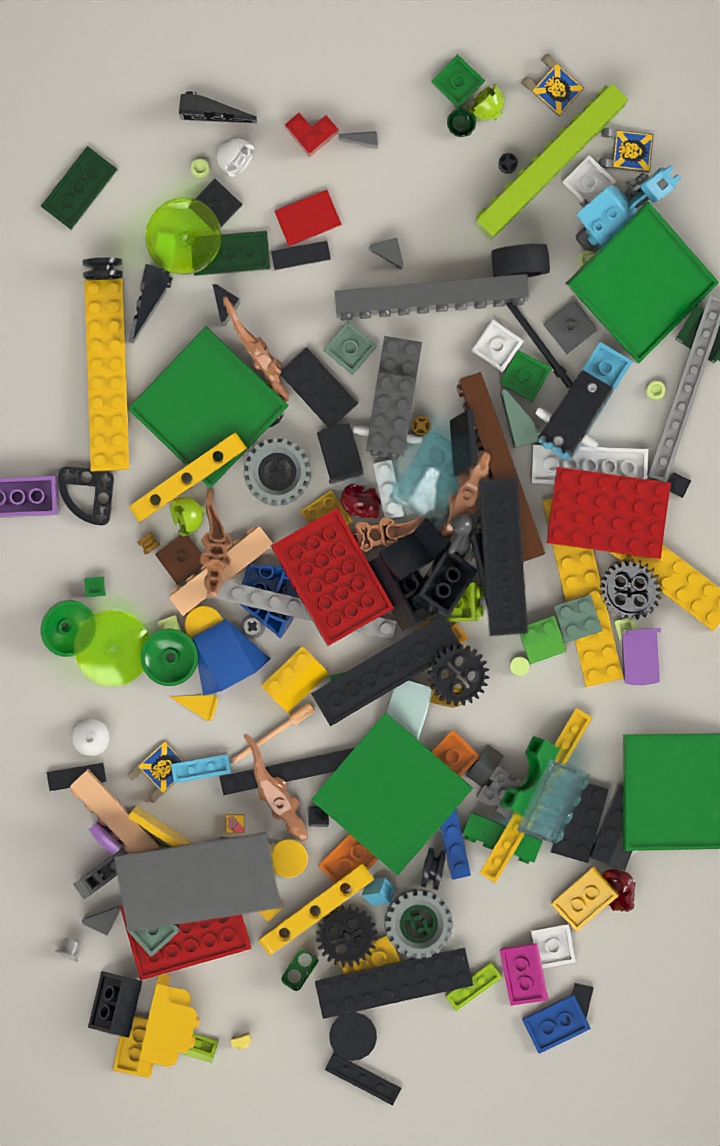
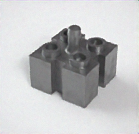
M497 765L489 777L492 780L488 786L484 784L475 797L488 806L494 803L497 805L495 810L509 819L512 813L499 804L507 788L517 787L522 781L518 778H515L514 781L508 778L510 773Z

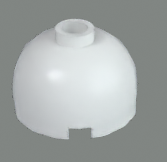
M233 137L227 139L218 146L217 163L227 175L234 177L236 176L234 174L236 171L241 173L249 164L253 156L250 152L251 149L254 150V147L242 138Z
M94 718L79 722L72 733V743L75 749L80 754L88 757L98 756L103 753L111 740L108 727L100 720Z

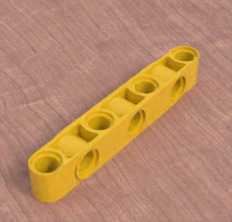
M237 433L232 434L131 504L129 509L138 522H142L170 503L171 500H174L246 450V446ZM216 451L222 452V461L215 459L214 454ZM186 472L192 476L190 483H186L183 479V475ZM154 494L159 495L161 498L158 505L152 501Z
M363 863L263 935L258 939V942L269 956L373 881V876ZM348 883L351 886V891H344L342 884ZM311 906H318L320 908V913H313L311 910ZM281 928H287L290 931V935L284 936L281 933Z

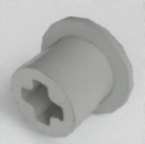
M250 614L243 618L241 631L244 636L255 639L264 633L265 626Z
M65 938L61 949L55 952L69 960L78 962V959L75 957L81 945Z

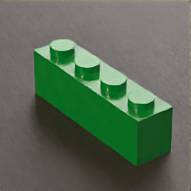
M470 812L462 834L466 835V840L474 843L476 840L483 842L482 846L493 850L506 826ZM524 834L513 855L518 856V860L523 863L529 864L530 861L534 863L543 841Z

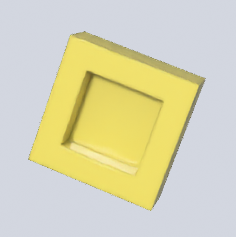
M250 1033L231 1038L232 1047H237L238 1050L249 1047L248 1043L252 1042Z

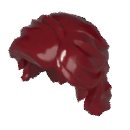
M347 485L342 491L340 503L345 511L351 516L377 519L380 514L379 506L381 500L377 496L376 489L369 488L362 492L365 489V485Z
M617 869L603 872L602 876L619 894L609 904L612 911L629 912L633 910L636 886L633 877L628 872Z

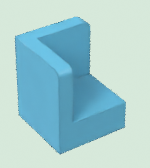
M386 877L375 878L364 887L362 896L372 906L391 904L396 888Z

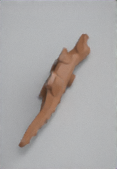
M226 296L223 297V304L230 315L234 330L237 332L238 338L241 339L243 346L246 347L248 353L253 357L254 361L252 362L258 371L262 370L265 373L268 385L287 402L289 394L279 377V374L282 373L280 370L283 368L275 356L271 355L263 339L260 336L256 338L242 325L229 299Z
M482 452L477 458L478 466L470 470L469 475L465 473L459 477V488L456 494L449 496V518L444 527L439 531L444 538L454 532L450 526L452 518H456L460 514H467L468 511H471L472 515L478 511L476 504L479 497L478 481H482L488 474L490 454Z
M211 488L207 493L206 513L210 530L201 539V543L205 547V553L202 554L200 562L207 569V575L204 579L207 594L209 597L215 598L222 587L221 571L231 564L230 557L227 555V549L232 546V540L228 534H225L223 525L214 509L213 489Z
M445 510L428 512L405 523H397L385 517L381 518L377 524L369 525L366 522H358L355 526L356 532L352 534L363 552L371 550L374 546L383 545L387 548L413 533L425 518L430 520L435 517L445 516L448 512Z
M244 734L243 737L253 753L254 774L258 784L259 799L267 802L275 819L284 820L286 829L291 835L297 837L300 841L307 840L308 834L305 824L295 813L296 808L300 806L299 800L287 793L285 790L287 784L285 780L278 776L272 777L267 772L258 746L248 734Z

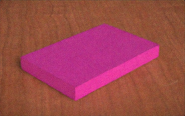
M538 943L499 949L510 1005L514 1006L549 1000Z

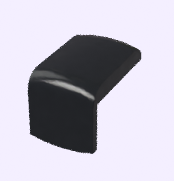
M350 423L334 425L317 432L330 478L329 484L365 475Z
M425 518L413 533L381 550L379 555L390 572L399 580H403L434 561L448 544L433 523Z

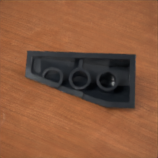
M187 91L185 94H181L179 104L181 120L257 124V116L202 95H197V92Z
M149 264L145 265L140 285L142 295L137 300L136 311L138 312L137 315H134L129 337L131 343H134L164 297L167 288H171L173 277H170V271Z

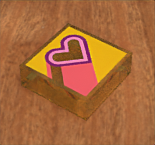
M226 814V834L245 833V814Z

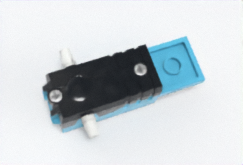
M599 342L555 412L551 414L540 407L536 411L535 415H538L539 418L547 422L538 441L542 444V447L552 450L560 458H566L569 461H572L582 444L595 450L599 443L588 436L633 361Z

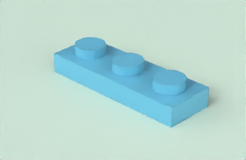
M228 754L171 764L174 783L231 773Z

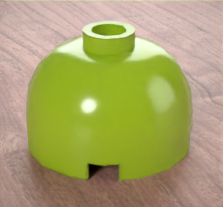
M493 84V88L488 86L473 98L475 103L472 106L470 104L467 106V109L474 114L477 120L489 121L493 119L495 121L503 114L502 109L505 105V97L499 87Z
M189 497L171 500L173 503L170 505L174 525L178 523L181 528L178 532L182 536L196 532L203 523V516L205 515L203 506Z

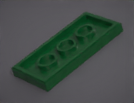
M87 146L41 207L72 230L118 169Z
M267 231L191 237L194 276L270 270Z

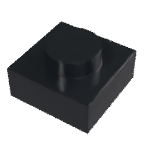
M674 472L669 481L671 483L670 492L683 498L691 480Z
M309 806V827H328L329 815L319 806Z

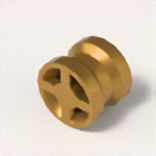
M424 416L416 417L412 422V431L418 436L426 435L431 427L429 419Z
M153 532L137 541V544L144 549L145 555L161 545L159 541L155 540Z

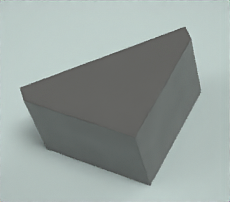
M397 238L374 243L369 246L371 252L396 267L403 268L404 263Z
M487 745L466 776L482 787L504 755L490 745Z
M120 906L83 918L81 920L82 924L107 936L120 912Z

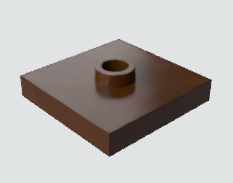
M180 535L155 554L177 585L204 566L200 562L202 553L189 535Z

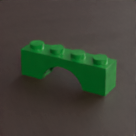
M533 736L525 751L529 762L528 774L519 786L507 788L499 805L514 815L527 818L560 749L545 739Z

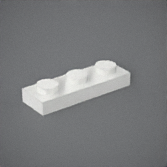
M392 460L374 463L373 467L384 517L393 519L404 516Z

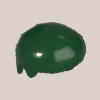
M455 109L447 117V127L453 135L466 137L475 130L476 119L474 114L468 109Z

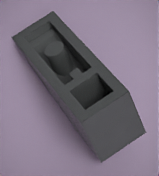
M124 847L73 883L83 899L92 895L117 876L114 856L127 854Z

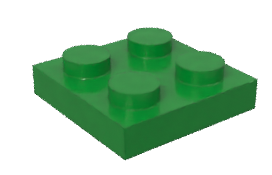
M457 54L431 81V84L459 109L481 87L485 80Z
M518 350L500 384L533 402L552 368Z

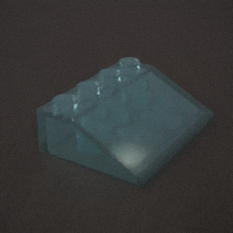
M431 429L389 496L423 519L427 518L436 527H439L449 511V496L456 494L459 488V476H454L451 441Z
M550 760L517 830L550 843H558L564 836L566 824L572 819L574 807L581 800L582 790L589 783L588 778L590 774L571 764Z

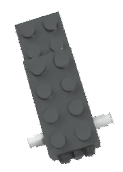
M384 336L370 426L354 425L353 433L368 436L366 451H370L373 457H390L392 460H398L399 456L404 457L406 443H422V436L408 433L422 342Z

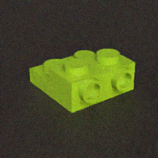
M480 583L469 584L450 617L444 616L447 622L480 621V617L484 615V608L480 606V598L483 597V587L480 586Z

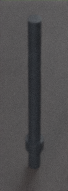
M507 302L506 306L554 369L553 373L569 389L573 382L567 376L565 368L559 365L517 306H513L512 302Z

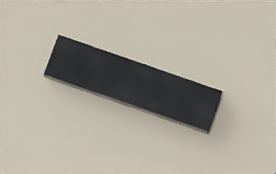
M333 1052L325 1067V1071L392 1106L402 1089L398 1085L356 1063L341 1058L335 1052Z

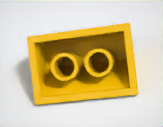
M302 646L261 687L289 713L330 673Z

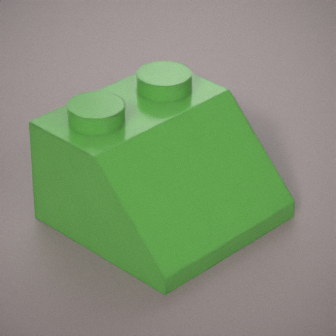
M555 616L528 624V634H519L530 665L566 652Z

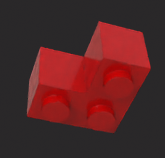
M299 112L285 124V129L309 157L339 133V129L327 115L311 127Z

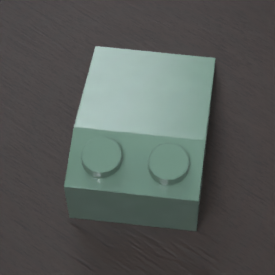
M506 389L502 390L500 395L513 447L519 448L537 443L540 437L538 425H534L532 419Z

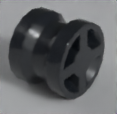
M512 153L503 154L498 162L499 170L504 174L513 173L518 165L517 157Z

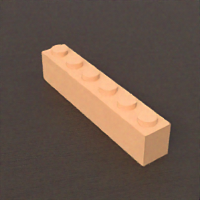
M260 526L258 528L252 527L246 532L247 537L243 540L238 538L232 543V548L227 552L231 564L221 571L222 580H231L271 548L270 546L273 543ZM205 566L200 568L202 570L197 576L193 574L185 580L187 584L182 588L177 586L170 592L172 596L169 599L183 616L208 598L206 596L207 590L204 586V579L207 575Z
M89 769L71 784V793L77 799L81 798L85 802L84 806L90 813L95 812L99 816L97 820L104 827L108 826L112 830L111 835L117 841L121 839L128 853L163 848L146 829L129 819L130 812Z

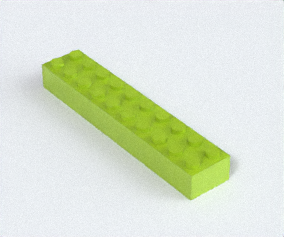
M613 84L609 87L605 85L598 92L597 99L595 101L591 99L585 105L584 112L582 114L578 112L571 119L570 126L568 128L564 126L558 132L557 139L555 141L550 140L545 145L543 153L541 155L538 153L532 158L529 164L530 167L528 169L525 167L521 169L517 174V180L514 183L510 181L503 188V194L501 196L497 194L490 201V207L487 210L483 208L476 215L475 226L490 241L626 106L629 99Z

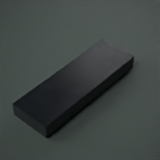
M327 241L271 251L275 271L331 260Z
M104 763L46 772L49 791L71 788V784L87 769L101 783L107 782Z

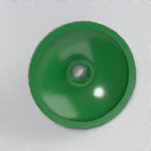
M75 600L61 601L53 605L44 615L40 627L41 639L45 647L55 655L61 657L75 656L83 652L92 642L96 631V622L91 610L83 603ZM66 623L65 627L61 628V625Z
M171 628L159 630L149 636L142 647V668L146 675L157 684L163 686L182 684L193 675L197 668L198 651L196 645L186 633ZM169 653H173L175 655V658L173 660L169 659Z

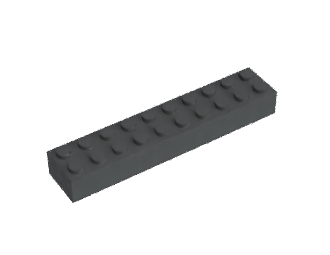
M527 274L335 291L337 318H341V321L352 320L353 316H360V319H369L371 315L379 314V317H389L391 313H398V316L409 315L411 311H417V314L429 313V310L436 309V312H447L448 308H455V311L467 310L468 306H474V309H483L493 304V307H504L507 302H512L513 306L524 305L525 301L529 298Z

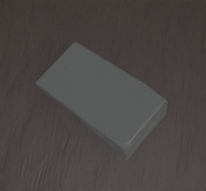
M376 131L338 135L339 141L378 149Z

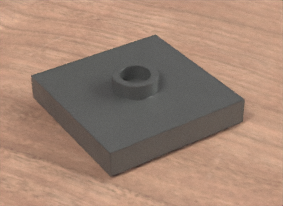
M574 301L543 324L566 354L570 353L597 331Z

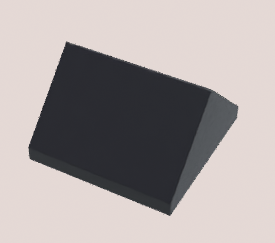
M213 284L222 326H226L230 320V315L223 304V297L226 296L235 311L241 302L232 293L217 284Z

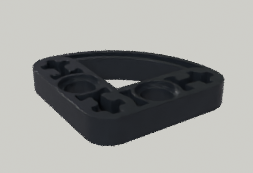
M61 468L58 473V486L61 497L69 510L78 518L90 524L98 526L108 524L111 518L113 499V474L109 471L91 472V469ZM66 470H69L71 474H76V470H78V482H74L76 478L72 477L65 481V477H62V474L66 473ZM84 472H89L92 475V479L88 483L81 480V475ZM104 474L111 478L106 483V487H110V491L99 490V486L103 487V481L100 480V477H104ZM67 484L95 487L93 516L83 512L73 502ZM101 493H107L109 496V500L105 504L100 503L98 500V496ZM97 505L102 507L108 506V510L104 509L103 512L107 519H104L102 523L96 518L101 513V509H97Z

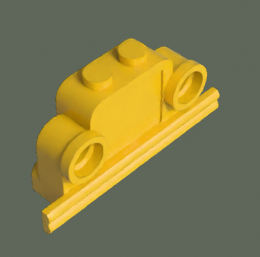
M158 975L136 1072L148 1074L150 1063L171 1067L176 1064L178 1053H186L190 1047H194L196 1036L192 1035L194 1028L198 1029L200 1017H197L194 1008L188 1007L191 1003V996L187 990L168 986L170 975Z

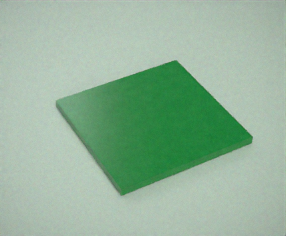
M646 201L565 284L634 361L639 364L719 284V281L651 203Z
M205 326L133 402L128 410L186 466L232 434L237 433L247 449L202 480L211 489L289 405L212 330ZM216 451L214 457L217 461H222L223 454L221 451Z
M385 712L311 800L398 876L473 790V787Z
M720 733L623 734V851L720 849Z

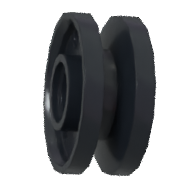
M101 257L82 260L83 266L91 268L90 271L83 272L84 279L107 280L123 277L122 271L114 270V267L123 265L121 258Z
M429 847L423 867L421 887L426 888L428 881L433 880V889L438 890L444 870L445 850H441L438 858L434 857V848Z

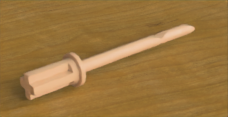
M309 702L294 713H289V720L255 742L256 745L260 747L293 723L297 727L298 723L313 714L315 709ZM250 746L233 757V763L238 762L251 753Z

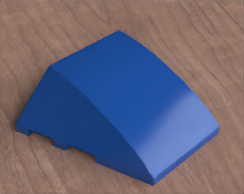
M248 565L241 585L299 598L282 566ZM240 604L280 639L294 619L293 616Z
M228 619L193 636V642L198 651V669L203 696L229 688L256 673L270 660Z

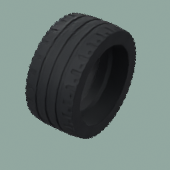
M521 244L492 250L491 262L494 277L527 274L528 278L550 273L547 245Z

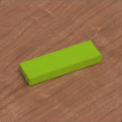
M491 961L471 975L473 986L452 990L445 995L455 1011H458L502 978Z

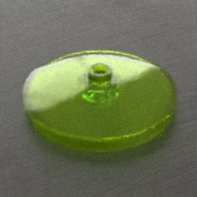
M187 197L175 198L159 206L150 217L145 233L146 247L153 261L162 269L178 275L193 274L207 267L217 255L222 237L220 223L215 213L204 203Z
M120 610L100 611L86 619L77 631L74 640L75 660L83 674L97 684L109 687L128 684L139 677L144 671L141 664V650L149 634L144 625L127 612ZM111 646H116L117 651L111 652Z

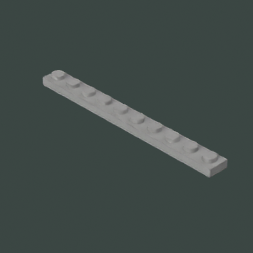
M708 296L648 474L650 478L667 482L720 325V298Z
M222 580V587L215 597L220 600L312 621L301 599ZM378 617L356 630V632L393 640L397 621Z

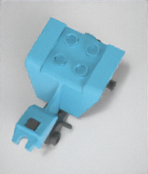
M672 166L667 168L660 167L650 177L648 174L641 173L635 178L636 183L633 185L627 180L626 184L629 186V189L624 193L619 187L607 186L592 201L588 202L587 199H584L583 202H580L583 208L576 214L584 225V228L576 234L577 242L583 249L593 250L596 247H602L638 211V207L642 204L644 205L649 199L652 203L659 201L675 188L676 183L681 177L679 175H675L673 178L670 177V172L674 169Z

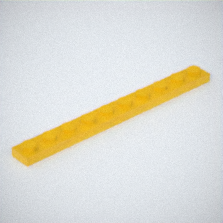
M575 708L554 744L560 751L528 817L524 818L513 814L480 870V875L496 884L592 720L591 716Z

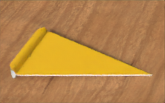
M217 695L169 696L207 721H211L214 718L218 703Z

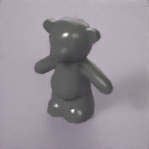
M468 511L467 514H460L450 520V526L454 532L450 538L451 545L447 548L450 554L455 553L461 558H464L470 549L471 538L469 533L473 529L471 511Z

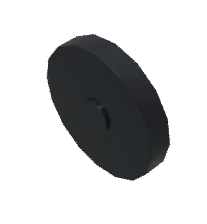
M353 1012L337 1017L329 1032L330 1045L334 1052L343 1059L350 1061L361 1060L368 1056L375 1048L377 1041L376 1028L372 1020L365 1014Z

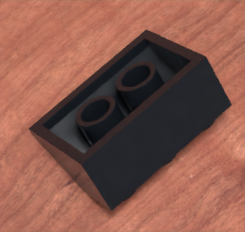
M447 548L434 560L411 599L426 610L450 617L478 570L455 553L450 554Z
M101 971L88 1028L129 1038L143 981Z

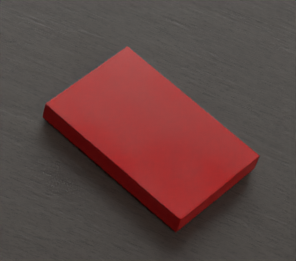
M328 190L274 211L288 247L342 226Z

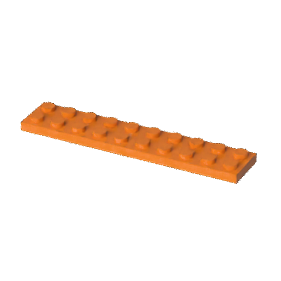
M453 729L432 750L438 758L460 777L480 757ZM348 834L318 867L335 883L362 863L368 870L378 858L351 834ZM348 883L342 884V889L346 892L351 887Z

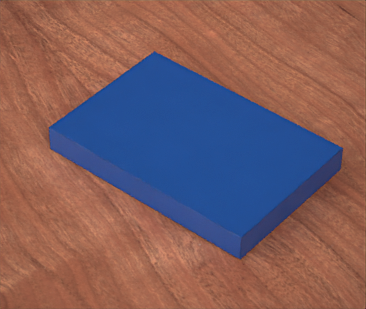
M574 994L522 1018L539 1054L591 1029ZM567 1015L569 1016L571 1022L566 1021Z

